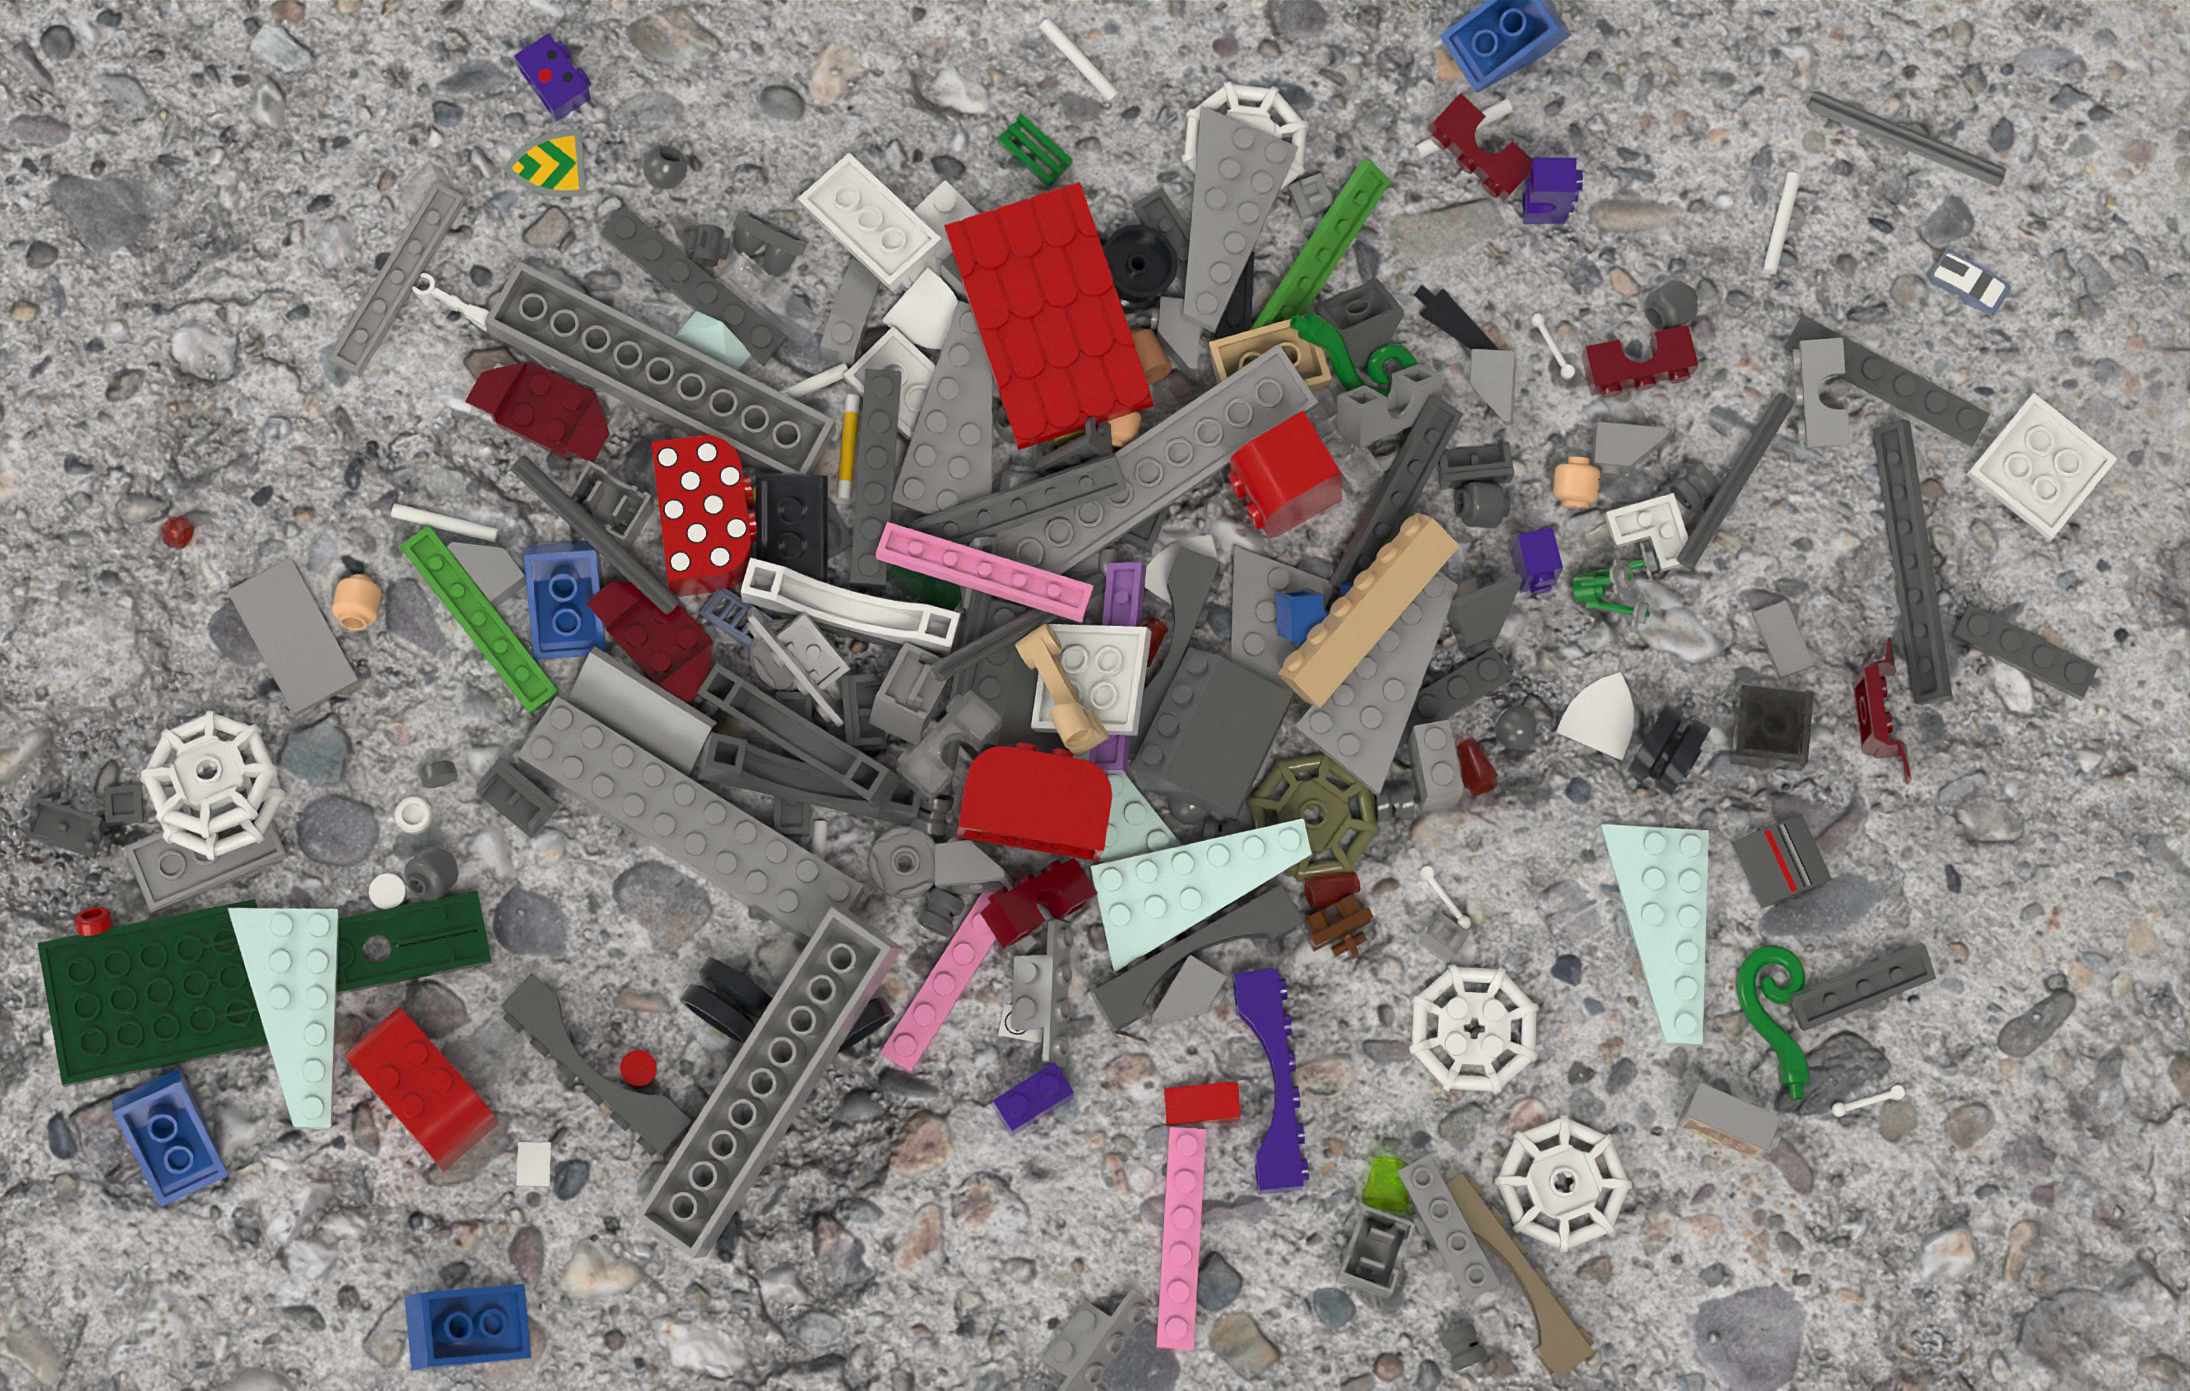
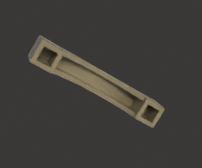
M1460 1173L1449 1181L1446 1186L1475 1239L1497 1256L1520 1285L1532 1310L1538 1334L1539 1347L1533 1352L1553 1380L1556 1381L1594 1353L1590 1347L1594 1342L1582 1326L1576 1328L1568 1316L1572 1312L1566 1302L1559 1295L1556 1298L1553 1297L1546 1287L1550 1283L1543 1271L1538 1266L1532 1268L1524 1256L1528 1253L1521 1241L1516 1236L1510 1238L1502 1226L1506 1223L1494 1206L1490 1208L1486 1206L1480 1197L1484 1193L1472 1176L1466 1178L1463 1173Z

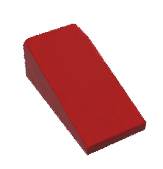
M1238 1081L1164 1088L1166 1125L1240 1120Z

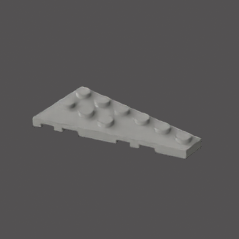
M1201 106L1182 319L1216 332L1299 147Z
M958 301L893 489L892 504L925 516L992 494V371L970 305L962 301Z
M1234 546L1230 661L1294 694L1295 691L1277 673L1283 668L1285 659L1302 645H1292L1290 640L1278 636L1275 593L1306 588L1323 594L1325 610L1334 586L1329 584V580ZM1280 729L1255 781L1261 782Z
M1441 571L1435 574L1322 707L1319 708L1312 705L1294 728V730L1378 797L1458 585Z

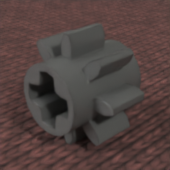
M701 224L698 226L697 233L689 231L686 253L693 254L692 261L695 264L705 267H716L719 259L727 260L730 238L723 237L724 230L718 226Z

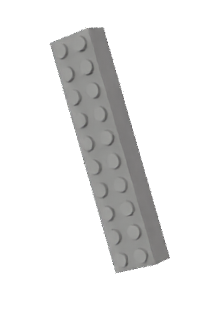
M520 261L516 264L485 320L489 335L692 437L709 435L725 440L736 450L740 461L761 472L813 475L836 432V422L831 417Z
M558 696L555 697L517 755L520 765L807 943H809L831 907H844L852 913L864 895V886Z
M831 907L634 1216L636 1219L691 1258L695 1259L708 1255L903 947L846 908Z

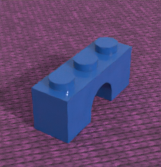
M1354 581L1341 583V597L1345 596L1353 587ZM1308 588L1275 593L1278 636L1290 640L1292 645H1302L1307 640L1309 631L1328 616L1324 610L1323 594Z

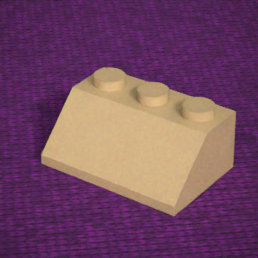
M1291 319L1211 341L1208 344L1217 385L1277 344L1281 346L1313 395L1329 391L1332 378L1323 350L1298 337V330L1290 327Z

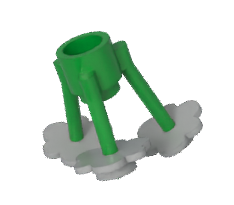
M1640 543L1644 559L1627 563L1625 560L1616 558L1613 561V567L1586 571V573L1574 574L1573 594L1576 602H1585L1586 609H1603L1633 615L1631 625L1633 633L1637 632L1639 623L1645 624L1647 617L1650 616L1649 603H1644L1643 593L1639 592L1634 607L1599 601V597H1605L1606 584L1613 583L1614 593L1620 595L1622 599H1627L1629 597V588L1634 583L1632 572L1634 569L1646 567L1649 583L1653 582L1651 572L1658 571L1656 563H1658L1659 559L1654 557L1653 550L1645 551L1644 543Z

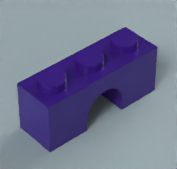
M1533 157L1530 166V180H1525L1522 189L1523 224H1565L1568 214L1574 212L1575 202H1578L1579 191H1582L1583 171L1577 170L1576 158Z

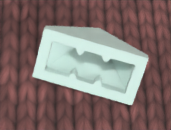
M698 311L691 316L674 337L675 340L737 371L751 357L745 346L723 322Z

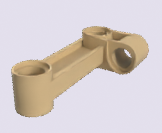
M1045 623L1017 640L1015 646L1020 656L1030 669H1038L1056 704L1050 711L1049 716L1065 747L1070 749L1078 758L1109 739L1108 733L1097 715L1083 707L1060 663L1057 654L1063 651V648L1050 626Z

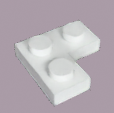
M1674 493L1605 513L1604 516L1615 549L1649 539L1654 557L1659 559L1657 563L1659 572L1683 566L1678 563L1677 557L1689 538Z

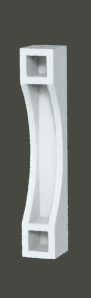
M750 558L741 588L742 602L797 617L805 611L816 622L903 645L906 641L923 650L945 656L952 653L960 626V613L927 604L894 601L853 592L815 580L789 568Z

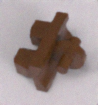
M1351 894L1335 904L1343 919L1332 926L1323 910L1306 918L1305 922L1311 936L1309 945L1313 952L1340 939V943L1330 947L1335 957L1344 952H1347L1352 960L1359 957L1356 946L1367 941V938L1363 931L1353 936L1350 933L1370 924L1374 916L1369 907L1363 909L1359 901Z

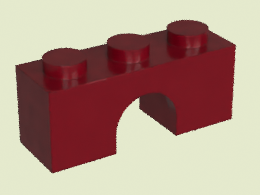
M1460 92L1427 128L1431 133L1430 139L1440 149L1451 151L1457 157L1456 163L1462 170L1470 175L1474 173L1483 181L1481 184L1483 189L1494 198L1500 197L1504 201L1530 174L1532 159L1513 141L1499 153L1490 154L1481 150L1475 141V131L1486 116Z
M1689 325L1654 332L1650 340L1652 358L1642 363L1631 361L1625 356L1620 339L1585 346L1581 358L1591 396L1601 394L1602 398H1609L1621 394L1622 389L1635 387L1637 391H1643L1657 385L1656 382L1670 380V383L1676 384L1691 379V375H1694L1699 364Z
M1075 857L1062 864L1059 860H1055L1040 871L1041 875L1035 877L1033 873H1030L1014 884L1015 888L1008 890L1005 886L988 897L990 904L980 914L1003 950L1029 937L1046 921L1039 911L1037 904L1044 906L1054 919L1061 920L1082 909L1098 894Z

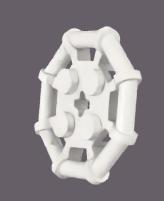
M1229 81L1223 83L1221 89L1195 109L1188 110L1185 116L1188 119L1185 152L1181 159L1183 165L1188 166L1194 174L1196 171L1201 106L1215 111L1227 102L1230 109L1225 116L1279 139L1292 137L1291 144L1299 147L1280 191L1297 177H1303L1306 171L1303 167L1306 132L1310 128L1308 122L1303 121L1279 94L1278 88L1274 86L1270 89L1232 85ZM1238 99L1259 101L1262 104L1260 108L1239 106ZM1272 107L1287 123L1286 125L1279 127L1277 123L1275 125L1270 119L1268 112Z
M207 711L206 715L171 730L165 728L160 733L162 737L147 768L141 771L140 780L147 787L157 812L156 819L161 824L169 823L201 834L202 838H211L212 834L249 818L254 820L258 816L257 810L272 779L277 777L278 768L273 765L261 737L262 730L256 724L250 726L216 714V711ZM219 730L237 737L233 742L228 740L224 742L219 740L216 734ZM205 731V735L185 744L182 742L184 739ZM250 746L256 763L245 765L240 752ZM173 748L177 751L176 755L178 758L174 766L171 764L170 768H163ZM210 766L212 770L218 769L211 779L199 778V776L204 774L203 768ZM247 777L256 778L247 799H245L241 794L245 790ZM172 781L176 794L167 800L161 783ZM230 802L237 806V808L214 818L212 817V810ZM184 804L190 805L194 810L200 811V818L179 812V809Z
M219 732L217 736L219 740L227 742V740L233 742L235 739L228 736V733ZM250 746L240 752L241 756L247 759L244 762L245 765L256 763ZM267 749L270 759H272L273 754ZM174 750L172 752L173 757L167 768H170L171 764L174 766L178 758L176 755L177 751ZM210 766L203 768L204 774L199 776V778L211 779L218 769L212 770ZM249 777L245 781V790L241 794L245 799H247L253 787L252 780ZM277 777L272 779L262 800L264 804L255 821L252 823L250 819L228 827L231 828L240 824L244 831L219 840V833L216 832L212 834L211 838H206L205 840L185 832L186 829L169 823L161 824L164 831L162 837L168 844L176 843L207 856L208 860H216L219 855L254 842L260 844L264 840L263 835L279 805L285 802L286 792L281 789ZM172 781L161 783L167 800L176 794ZM230 802L212 810V817L214 818L237 808V806ZM187 804L182 806L185 814L200 818V811L194 810Z
M1455 964L1447 966L1448 970L1420 995L1413 996L1411 1001L1413 1005L1412 1046L1409 1047L1410 1053L1417 1056L1443 1085L1442 1089L1448 1092L1450 1089L1490 1091L1494 1095L1501 1093V1088L1530 1062H1535L1538 1054L1535 1053L1537 1012L1540 1011L1538 1004L1533 1003L1505 973L1506 969L1499 967V969L1457 967ZM1463 982L1490 983V985L1488 986L1487 993L1465 992ZM1452 986L1456 997L1451 999L1443 1008L1435 1005L1433 1002ZM1499 988L1518 1007L1517 1009L1508 1012L1504 1005L1494 997ZM1428 1015L1437 1017L1436 1038L1427 1039ZM1522 1019L1521 1045L1510 1042L1511 1022ZM1471 1020H1477L1478 1025L1484 1028V1033H1479L1477 1039H1471L1470 1032L1464 1031V1025H1470ZM1438 1046L1445 1050L1454 1062L1451 1068L1448 1070L1431 1050ZM1505 1051L1515 1056L1496 1073L1491 1063ZM1461 1066L1483 1067L1485 1076L1458 1074Z
M1560 1115L1559 1119L1522 1133L1517 1131L1512 1136L1514 1141L1499 1176L1495 1178L1494 1186H1497L1500 1190L1514 1225L1512 1229L1516 1233L1521 1232L1559 1249L1561 1253H1567L1569 1248L1605 1234L1610 1236L1615 1231L1613 1226L1628 1190L1632 1189V1181H1629L1613 1143L1615 1138L1611 1134L1605 1135L1568 1119V1115ZM1558 1135V1146L1540 1152L1535 1145L1537 1142ZM1570 1135L1594 1145L1593 1149L1589 1153L1575 1149L1569 1145ZM1524 1153H1527L1533 1158L1527 1176H1515ZM1601 1154L1612 1177L1611 1179H1602L1595 1158ZM1563 1173L1565 1178L1571 1177L1574 1183L1569 1186V1193H1564L1562 1189L1555 1188L1554 1183L1558 1181V1174ZM1525 1187L1533 1208L1524 1213L1515 1188ZM1602 1189L1613 1190L1602 1214L1594 1208L1599 1193ZM1538 1213L1548 1219H1554L1559 1222L1558 1232L1533 1222ZM1588 1214L1593 1224L1569 1233L1568 1221Z

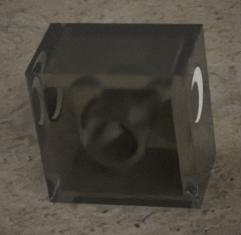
M1741 685L1735 695L1730 764L1801 772L1808 764L1814 693Z

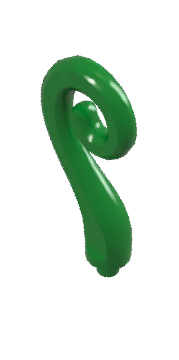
M1310 312L1304 317L1295 314L1291 318L1290 327L1298 330V337L1325 351L1338 379L1347 392L1363 385L1368 386L1358 376L1346 343L1335 326L1321 316ZM1382 345L1368 359L1367 371L1369 378L1379 385H1385L1389 381L1388 374L1383 370L1386 361L1390 359L1397 360L1401 365V370L1418 364L1416 358L1408 349L1401 345ZM1370 387L1371 389L1377 391L1385 397H1387L1391 391V387L1382 390Z
M1765 945L1755 949L1742 962L1737 976V995L1740 1006L1749 1022L1776 1052L1780 1064L1782 1086L1789 1087L1790 1100L1805 1099L1804 1086L1811 1084L1807 1059L1800 1045L1763 1009L1756 993V978L1760 969L1766 965L1778 964L1783 966L1790 975L1789 985L1785 988H1779L1775 980L1767 976L1761 982V989L1764 996L1771 1002L1786 1004L1791 1002L1790 994L1804 989L1805 971L1799 958L1790 950L1776 945Z

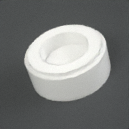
M408 797L402 800L396 807L395 819L402 831L416 835L423 833L429 828L432 822V811L428 803L422 798Z
M386 873L377 876L372 881L369 887V896L373 904L378 909L383 910L402 906L406 900L407 890L403 881L398 876Z

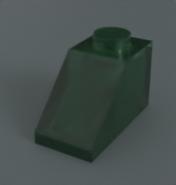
M894 564L887 571V581L918 604H927L954 611L962 601L958 584Z

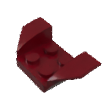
M527 361L481 372L465 400L466 403L491 414L493 422L501 429L564 459L570 458L571 454H574L588 462L594 463L610 434L596 393L534 363L527 364Z
M619 581L610 582L585 603L603 622L612 640L651 682L687 704L699 695L697 692L711 670L713 640L680 604L671 613L665 614L634 584Z
M1888 637L1885 660L1875 661L1866 666L1852 683L1862 753L1869 756L1873 755L1875 758L1902 756L1906 784H1910L1912 777L1907 745L1900 740L1889 741L1888 733H1892L1893 723L1890 711L1885 712L1883 698H1887L1888 694L1885 676H1894L1896 673L1892 639Z

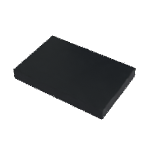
M761 471L756 473V559L789 568L802 575L827 583L828 476Z

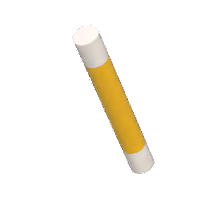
M853 394L846 395L837 489V500L851 501L860 401V396Z

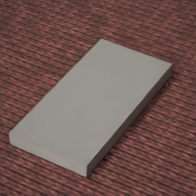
M291 557L227 591L295 717L359 683Z
M594 647L589 652L567 699L569 704L689 778L703 753L705 742L717 724L716 721L597 647Z
M261 802L257 810V813H259V811L261 810L264 802ZM271 820L263 835L264 840L260 844L254 842L219 855L216 860H208L207 856L176 843L168 844L162 837L164 831L124 846L152 915L288 858L273 820ZM239 824L218 832L219 840L244 830ZM189 830L185 831L187 833L202 838L201 834Z

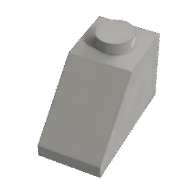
M1161 297L1159 308H1152L1150 328L1157 329V339L1161 347L1188 378L1195 379L1201 326L1182 319L1184 299Z
M1472 349V358H1465L1464 379H1470L1472 389L1505 425L1513 426L1516 352Z
M1597 422L1593 430L1591 466H1596L1603 478L1615 479L1621 475H1626L1664 444L1668 436V428Z
M452 542L447 546L449 552L494 609L526 586L525 565L516 553L509 556L504 548Z
M951 838L947 840V843L935 844V886L938 889L953 896L994 892L1005 886L1008 890L1015 888V881L970 840Z
M1189 955L1154 1012L1151 1022L1155 1025H1162L1207 1014L1212 1005L1218 1008L1229 989L1224 987L1227 976Z

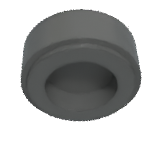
M448 760L431 763L422 768L419 773L422 785L425 788L441 787L453 782L458 777L455 764Z

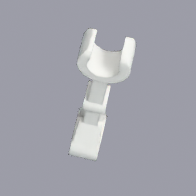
M427 273L420 274V278L430 283V287L425 291H421L413 286L414 294L418 298L427 300L435 297L444 302L450 309L462 312L476 326L487 331L485 320L490 313L489 311L470 304L469 306L466 305L458 297L450 296L439 290L431 275Z

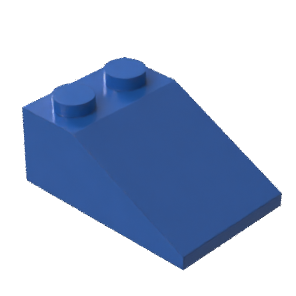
M1486 0L1439 36L1475 92L1478 93L1545 56L1572 36L1550 0Z
M587 541L527 545L524 552V565L534 660L588 656L594 647L606 653L605 625L585 604L603 589L600 553Z
M181 1068L113 1098L112 1112L161 1207L229 1176L202 1111Z
M524 1284L421 1292L404 1297L411 1371L531 1358Z

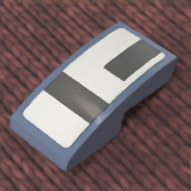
M1948 249L1945 250L1929 276L1932 285L1960 296L1963 304L1993 317L2011 290L2010 284L1992 272Z

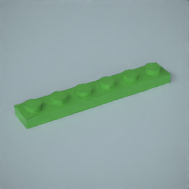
M1361 160L1250 330L1289 320L1295 314L1299 316L1305 314L1391 183L1371 160Z
M429 525L400 546L402 552L530 716L559 695L556 687Z

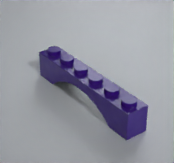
M1278 969L1234 973L1232 980L1236 1014L1251 1029L1261 1043L1270 1063L1274 1081V1109L1271 1125L1264 1142L1254 1157L1258 1195L1300 1191L1304 1187L1303 1181L1309 1180V1167L1307 1158L1301 1159L1299 1144H1305L1303 1122L1296 1123L1295 1108H1300L1301 1103L1299 1087L1292 1086L1290 1072H1296L1294 1050L1287 1049L1286 1036H1292L1290 1014H1283L1282 1000L1288 999L1286 979L1279 978Z

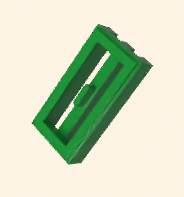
M1023 114L1017 118L1014 124L1007 128L1004 134L1002 133L997 138V142L1048 188L1073 164V159ZM1023 128L1062 164L1059 166L1025 136L1020 129ZM1014 136L1053 173L1049 176L1010 139Z

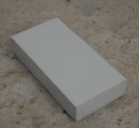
M1787 600L1753 612L1752 617L1779 680L1814 666Z

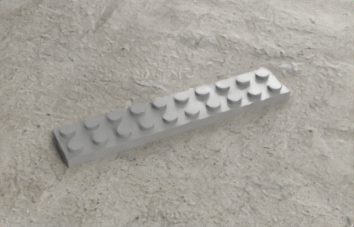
M1277 344L1116 452L1115 455L1126 483V490L992 535L998 537L995 555L1064 576L1230 465V458L1244 445L1302 410L1305 414L1317 407L1319 403L1281 346Z

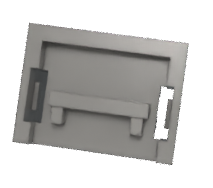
M591 461L588 462L568 495L628 551L654 510L652 495L647 492L641 493L638 491V487L619 481L607 470ZM590 485H593L590 489L591 492L589 496L587 497V499H584L582 504V498L584 497Z
M905 641L875 696L869 724L918 746L936 707L939 706L942 696L944 697L950 681V678L938 681L931 670L932 664L942 658Z
M1363 1205L1359 1211L1336 1281L1388 1299L1393 1293L1416 1223ZM1370 1219L1391 1228L1390 1230H1385L1377 1227L1375 1224H1368L1367 1221Z

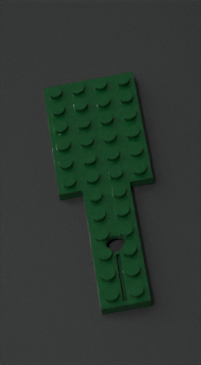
M478 891L339 918L337 995L492 963ZM252 899L110 928L103 933L92 936L74 935L37 943L62 1086L69 1087L269 1046L228 908H258L256 900ZM373 936H383L391 944L390 956L381 963L369 962L363 955V946Z

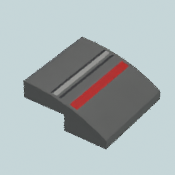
M1802 814L1759 830L1732 843L1761 909L1790 899L1796 894L1821 886L1832 880Z

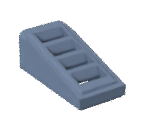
M726 588L716 590L699 612V615L750 651L754 637L751 639L747 636L750 632L747 625L741 631L736 629V627L753 606L742 602L740 597ZM725 598L729 603L719 616H716L712 612L721 600ZM736 606L740 610L728 624L724 620ZM758 610V612L764 617V619L768 623L774 621L765 613Z

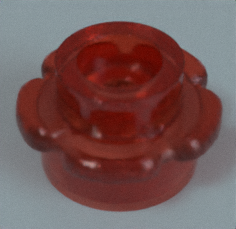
M186 516L172 517L164 523L161 530L163 543L169 548L175 547L178 550L185 548L190 543L194 535V526L188 522Z

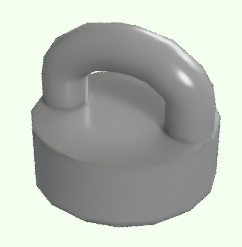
M1387 443L1376 447L1370 452L1369 461L1377 476L1386 478L1402 449V445Z

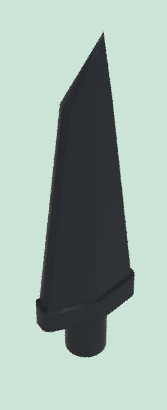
M1422 285L1413 295L1426 306L1420 314L1421 317L1469 349L1500 350L1445 289L1442 288L1435 296Z

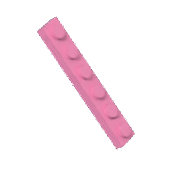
M889 522L885 526L876 550L875 559L1081 623L1083 622L1094 588L1093 585Z
M994 892L981 893L880 1052L881 1056L910 1074L997 940L980 914L990 904L988 897Z
M1169 1128L1156 1348L1191 1351L1194 1349L1206 1129Z

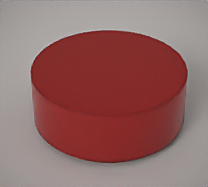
M105 907L85 909L74 918L77 933L83 936L97 935L109 930L113 926L110 910Z
M634 1050L626 1054L622 1059L620 1072L623 1080L628 1085L635 1088H643L650 1085L656 1078L657 1064L650 1053L643 1050Z

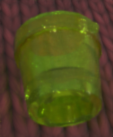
M1375 1157L1372 1161L1365 1188L1362 1190L1360 1201L1369 1207L1394 1212L1407 1210L1409 1196L1396 1172L1409 1164L1397 1158Z

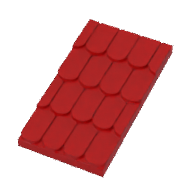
M1080 182L944 225L945 233L1018 450L1085 429L1086 420L1091 417H1095L1096 425L1104 420L1110 421L1153 407L1149 386Z

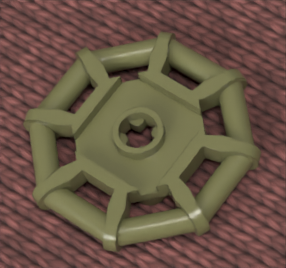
M1324 753L1282 760L1281 758L1273 762L1274 767L1252 797L1247 799L1246 806L1250 808L1253 830L1268 827L1265 812H1276L1277 824L1304 818L1311 852L1320 854L1324 851H1331L1335 860L1308 864V856L1285 871L1296 878L1295 881L1301 883L1305 879L1352 873L1353 866L1374 836H1378L1380 833L1371 791ZM1319 769L1318 778H1313L1309 781H1296L1293 774ZM1328 771L1350 787L1343 792L1327 781ZM1281 780H1283L1289 788L1279 802L1270 800L1269 797ZM1356 796L1358 798L1361 820L1351 819V814L1349 813L1348 800ZM1317 807L1321 810L1320 818L1323 821L1320 824L1314 822L1311 825L1306 822L1307 816L1304 814V811L1306 809L1313 811ZM1349 829L1358 832L1359 834L1347 851L1344 852L1338 845Z

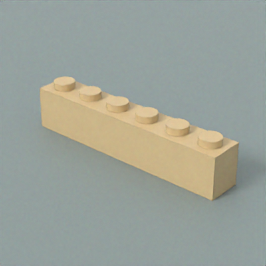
M1416 513L1414 516L1406 519L1401 525L1398 535L1392 542L1387 543L1379 550L1377 559L1367 570L1362 571L1355 578L1354 585L1347 594L1333 603L1328 616L1309 631L1307 640L1297 651L1292 652L1285 659L1283 668L1277 674L1304 702L1321 708L1459 548L1457 542L1432 517Z

